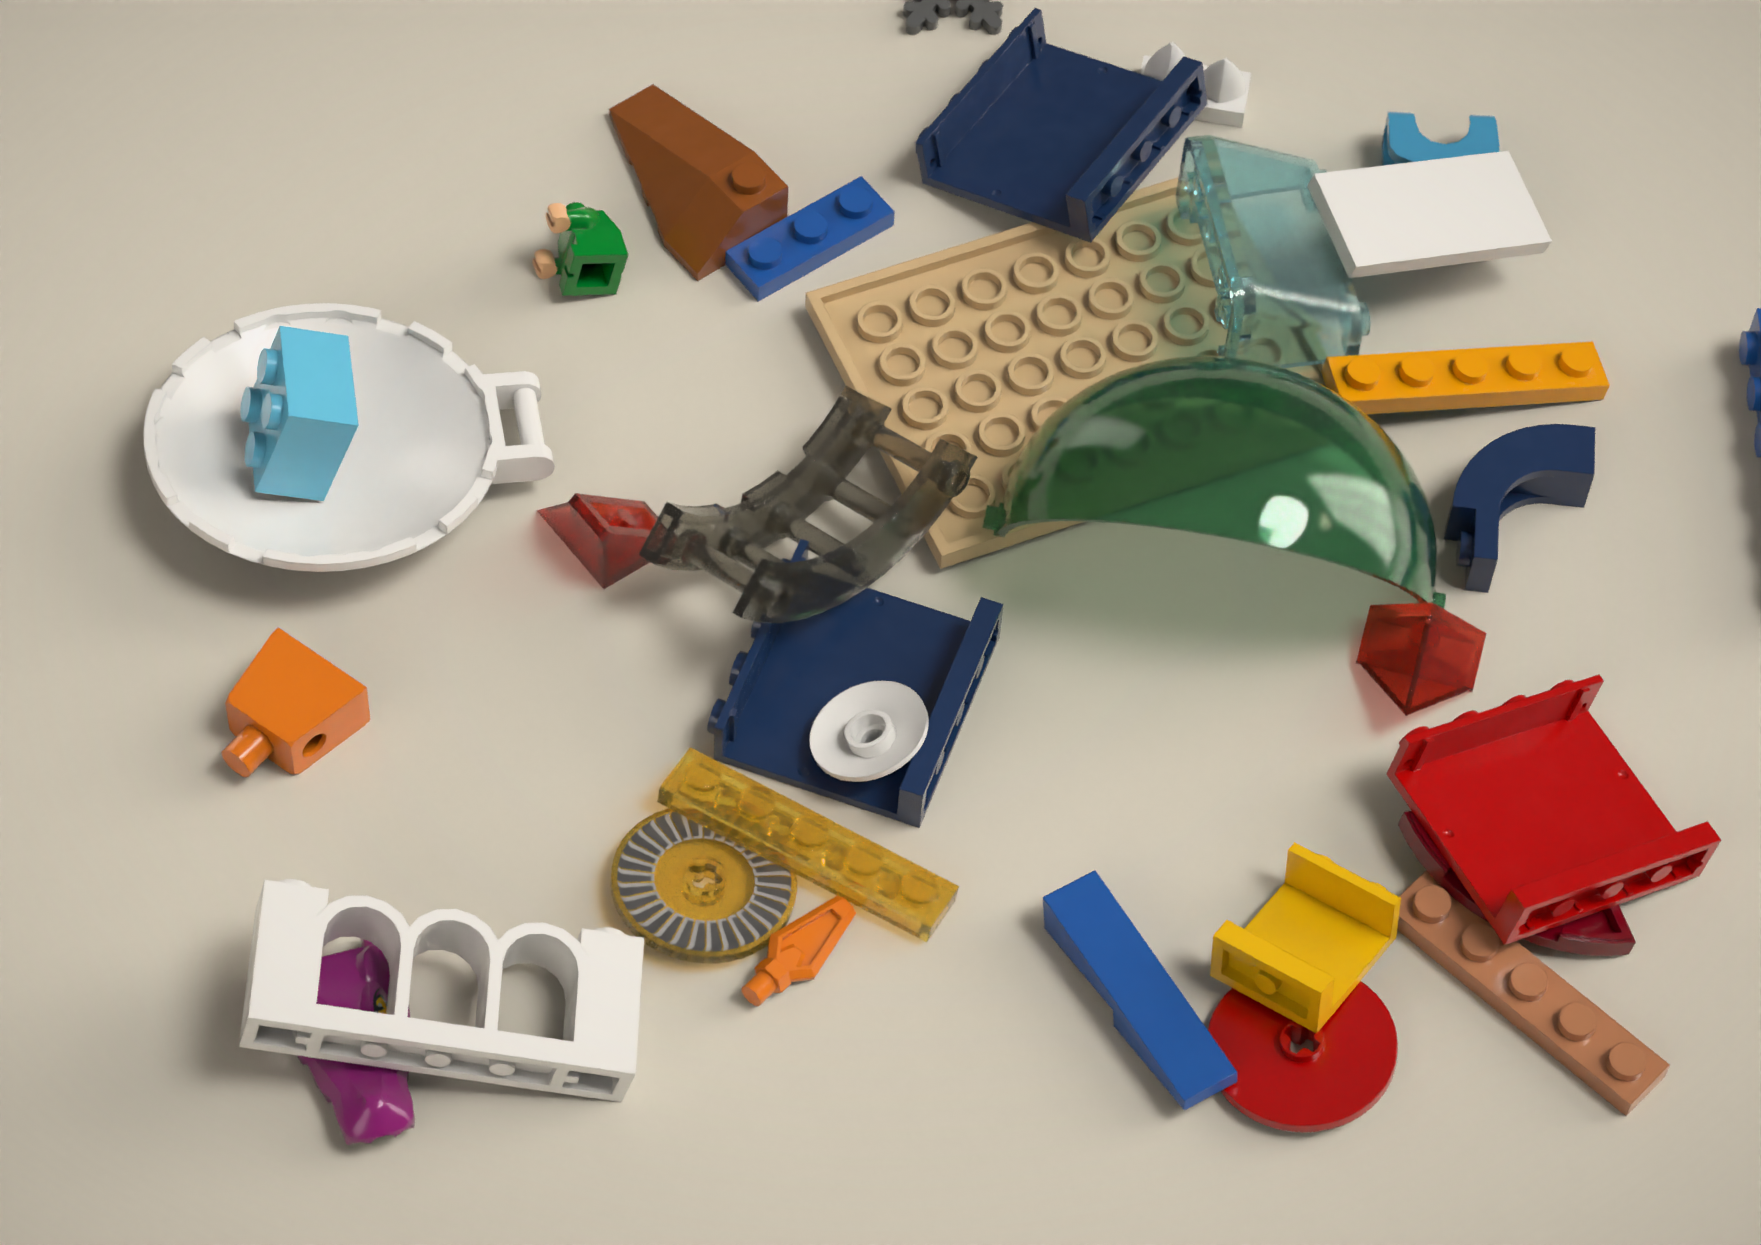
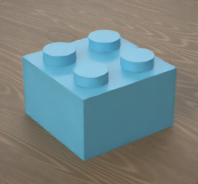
M279 326L270 349L263 348L261 350L257 364L256 382L253 387L245 388L240 408L241 420L249 423V435L245 446V464L247 467H253L255 492L318 501L325 500L359 426L348 336Z

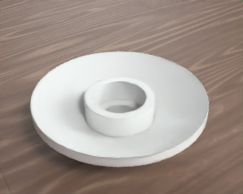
M872 681L853 686L830 700L814 720L809 739L812 755L818 766L834 778L852 782L881 778L901 768L921 748L929 726L927 709L920 696L914 690L897 682Z

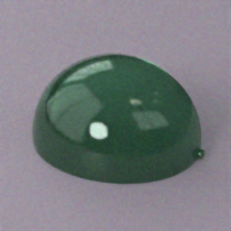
M1223 356L1169 358L1141 364L1114 373L1088 386L1062 404L1036 430L1015 463L1008 479L1002 502H999L998 507L986 505L982 528L993 530V535L1005 537L1011 529L1026 524L1056 521L1129 524L1199 533L1309 556L1378 578L1402 589L1417 599V618L1429 620L1431 615L1441 617L1445 607L1446 594L1435 592L1437 542L1433 517L1425 492L1412 466L1400 448L1373 419L1334 390L1309 377L1255 360Z

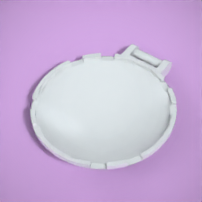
M300 304L261 311L235 320L234 330L222 334L212 341L207 340L205 337L201 338L172 363L171 375L160 389L155 388L146 410L144 422V453L147 469L155 489L176 518L199 537L227 553L251 562L294 571L331 572L354 570L388 563L411 555L433 544L461 524L478 506L491 484L542 480L549 477L555 468L552 451L544 443L537 405L541 398L539 379L535 374L527 371L482 374L475 364L469 366L452 351V342L434 330L416 321L408 327L394 321L382 319L381 310L349 304ZM279 326L346 335L349 338L359 426L324 501L255 492L253 467H247L245 464V446L249 435V423L241 420V400L245 388L254 386L257 379V364L260 352L263 348L270 349ZM515 409L521 445H505L499 410Z

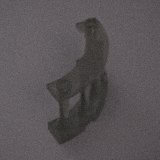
M845 386L822 424L802 446L806 457L787 475L777 470L760 484L742 493L741 503L727 508L717 503L703 506H683L666 502L639 556L656 566L672 570H705L742 593L732 612L740 618L761 623H783L808 618L849 600L869 587L898 563L927 533L946 509L952 498L963 492L970 479V470L978 457L941 438L932 452L926 450L884 426V422L892 408L849 386ZM872 446L919 472L892 506L845 479L863 457L867 449ZM834 499L872 521L873 524L854 539L844 544L805 521V519L821 506L824 501ZM786 537L796 543H799L800 539L809 541V551L819 557L806 561L786 563L764 550V548Z

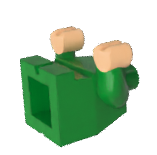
M580 202L570 203L566 207L561 203L550 204L545 217L550 230L553 233H560L557 242L559 257L554 258L552 251L548 249L537 250L532 261L537 276L540 279H548L554 275H561L559 286L562 296L617 294L622 278L621 274L624 271L629 255L620 229L603 210L585 207Z

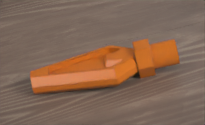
M835 896L771 934L768 942L767 958H764L755 967L756 975L742 987L744 997L754 1006H760L772 993H782L791 982L814 980L856 915L853 906L845 898Z

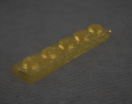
M691 747L660 786L658 803L819 887L845 898L848 902L925 942H928L956 900L959 889L958 885Z

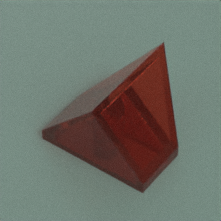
M575 493L566 503L536 510L603 589L608 588L669 552L679 541L645 501Z
M1435 603L1370 605L1356 664L1364 668L1407 716L1467 691H1473L1487 633Z

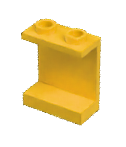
M1294 842L1287 853L1285 882L1245 928L1226 920L1213 935L1210 976L1317 1034L1396 939L1401 897L1389 892L1382 885L1370 882L1335 864L1327 856L1316 854Z

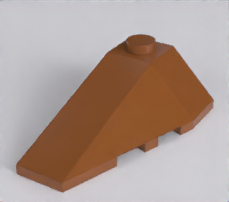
M654 84L609 109L610 120L629 164L634 167L640 181L641 193L646 205L651 207L664 247L697 281L725 266V256L728 249L787 217L788 185L752 149Z

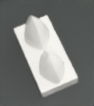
M1171 42L1160 48L1152 56L1144 55L1140 74L1163 81L1185 55L1174 42ZM1227 58L1216 61L1209 66L1203 65L1207 105L1194 120L1242 128L1251 72L1240 71Z

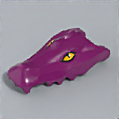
M361 939V947L323 956L321 958L316 1004L386 1014L390 972L389 963L382 951L370 941ZM408 1004V1015H407V1017H410L409 1004ZM297 1055L301 1064L309 1067L314 1082L326 1101L332 1103L335 1116L347 1145L358 1142L372 1143L373 1140L387 1135L396 1137L404 1130L415 1127L413 1101L408 1088L409 1071Z

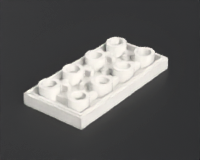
M1509 151L1317 173L1313 175L1307 185L1349 278L1544 253L1552 242Z

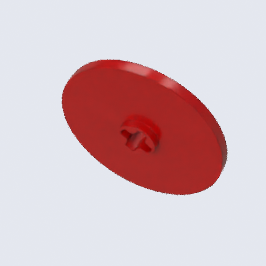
M1362 981L1358 983L1317 1034L1233 988L1218 1003L1208 1027L1209 1033L1237 1071V1082L1220 1092L1245 1116L1278 1130L1303 1133L1318 1132L1352 1122L1365 1114L1381 1099L1388 1089L1396 1069L1398 1040L1394 1021L1383 1001ZM1306 1040L1313 1042V1052L1306 1048L1299 1050L1297 1054L1291 1051V1041L1298 1045L1305 1043Z

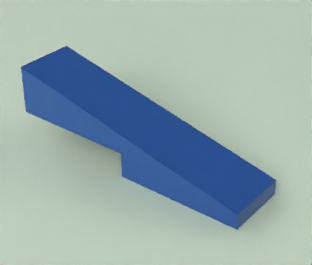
M1096 870L1043 897L1044 929L1113 1010L1114 1027L1184 1111L1237 1082V1071Z

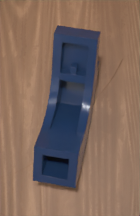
M1544 424L1518 429L1490 442L1469 461L1457 482L1444 531V540L1458 541L1456 566L1466 567L1465 590L1489 592L1498 561L1499 521L1506 514L1514 509L1531 504H1554L1584 508L1595 475V427Z

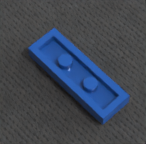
M860 176L728 249L725 256V265L759 302L894 226L895 211Z

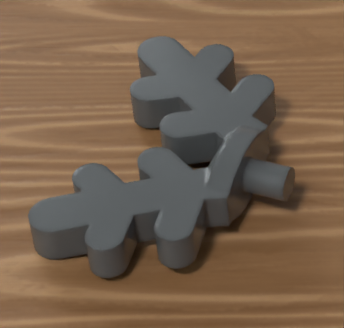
M913 0L905 2L903 15L907 18L906 32L910 35H916L924 25L928 30H935L938 26V16L935 11L940 16L947 17L950 14L951 8L949 0ZM958 0L956 2L955 13L957 16L964 17L968 11L972 13L969 20V27L972 30H978L983 26L992 35H997L1001 32L1002 19L1000 17L1003 12V4L1001 2H990L991 0Z

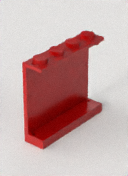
M1599 674L1576 682L1570 679L1564 680L1553 686L1550 690L1530 697L1517 695L1507 700L1501 706L1480 713L1475 710L1467 711L1452 722L1430 729L1426 726L1413 729L1398 743L1400 747L1386 773L1504 945L1699 877L1721 842L1720 837L1708 821L1677 832L1588 710L1604 682Z

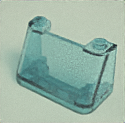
M1202 135L1185 138L1175 199L1181 219H1189L1190 223H1198L1217 291L1215 317L1217 321H1222L1224 329H1228L1225 345L1218 346L1217 352L1223 375L1324 364L1326 357L1359 355L1362 336H1368L1370 333L1369 309L1365 301L1358 302L1352 278H1349L1307 187L1314 174L1327 172L1326 169L1319 170L1316 161L1311 158L1218 136Z

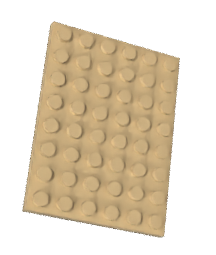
M1216 165L1135 190L1091 243L1032 222L812 290L805 294V308L940 569L1360 431L1365 419V415H1335L1321 373L1326 357L1330 356Z

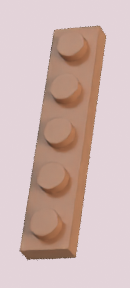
M1427 870L1399 896L1401 897L1397 930L1625 1116L1666 1076L1670 1066L1669 1063L1520 943L1515 941L1504 945L1489 922L1474 914L1453 898L1433 879Z

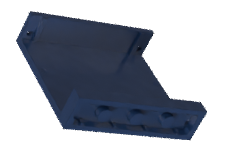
M1034 8L1019 26L1012 29L1006 41L990 59L985 60L981 64L978 72L966 86L950 99L948 106L934 122L920 133L915 145L922 183L1091 243L1207 105L1203 62L1183 56L1163 81L1048 44L1046 42L1042 10Z
M800 539L791 560L782 558L777 567L772 584V591L776 593L770 606L761 604L755 615L751 629V638L754 641L749 652L740 651L735 658L729 677V685L733 687L727 700L718 699L711 711L707 731L714 734V760L920 828L1000 638L1003 604L981 597L972 619L969 621L809 569V541ZM872 681L897 682L914 690L920 696L927 709L929 726L921 748L905 765L881 778L862 782L844 781L834 778L818 766L810 749V732L819 712L835 696L853 686Z

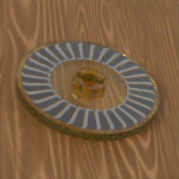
M687 804L656 812L636 824L626 834L613 858L610 888L614 906L623 923L636 937L644 938L646 945L664 955L682 961L713 964L739 960L755 954L768 946L770 935L785 927L791 918L797 895V875L793 860L784 844L770 829L758 820L727 807L709 804ZM705 877L714 881V883H707L703 889L694 885V882L700 883Z

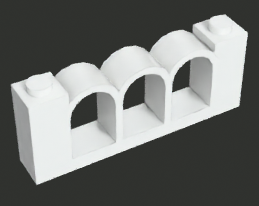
M285 879L278 882L264 881L255 910L239 1047L617 1102L623 1101L636 1074L644 938L625 935L618 929L603 927L594 930L582 928L576 939L564 929L547 923H524L507 930L498 940L491 927L481 919L458 909H436L419 916L409 927L404 916L386 901L368 895L346 896L327 905L329 889L311 887L308 883L296 879ZM340 937H358L370 941L382 951L389 963L390 972L386 1014L316 1004L322 949L328 942ZM429 950H445L459 955L470 964L476 974L478 984L475 1027L407 1017L412 963L415 956ZM518 963H532L546 968L557 977L564 989L566 1002L563 1040L497 1030L503 969Z

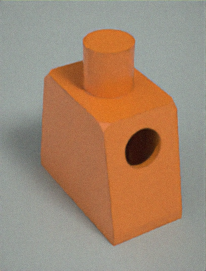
M278 627L267 639L227 697L225 705L229 729L236 737L222 750L221 754L227 765L243 777H249L267 758L289 774H300L370 721L367 687Z

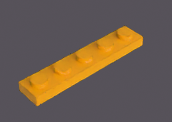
M1593 341L1326 357L1321 370L1336 416L1603 400L1610 386Z

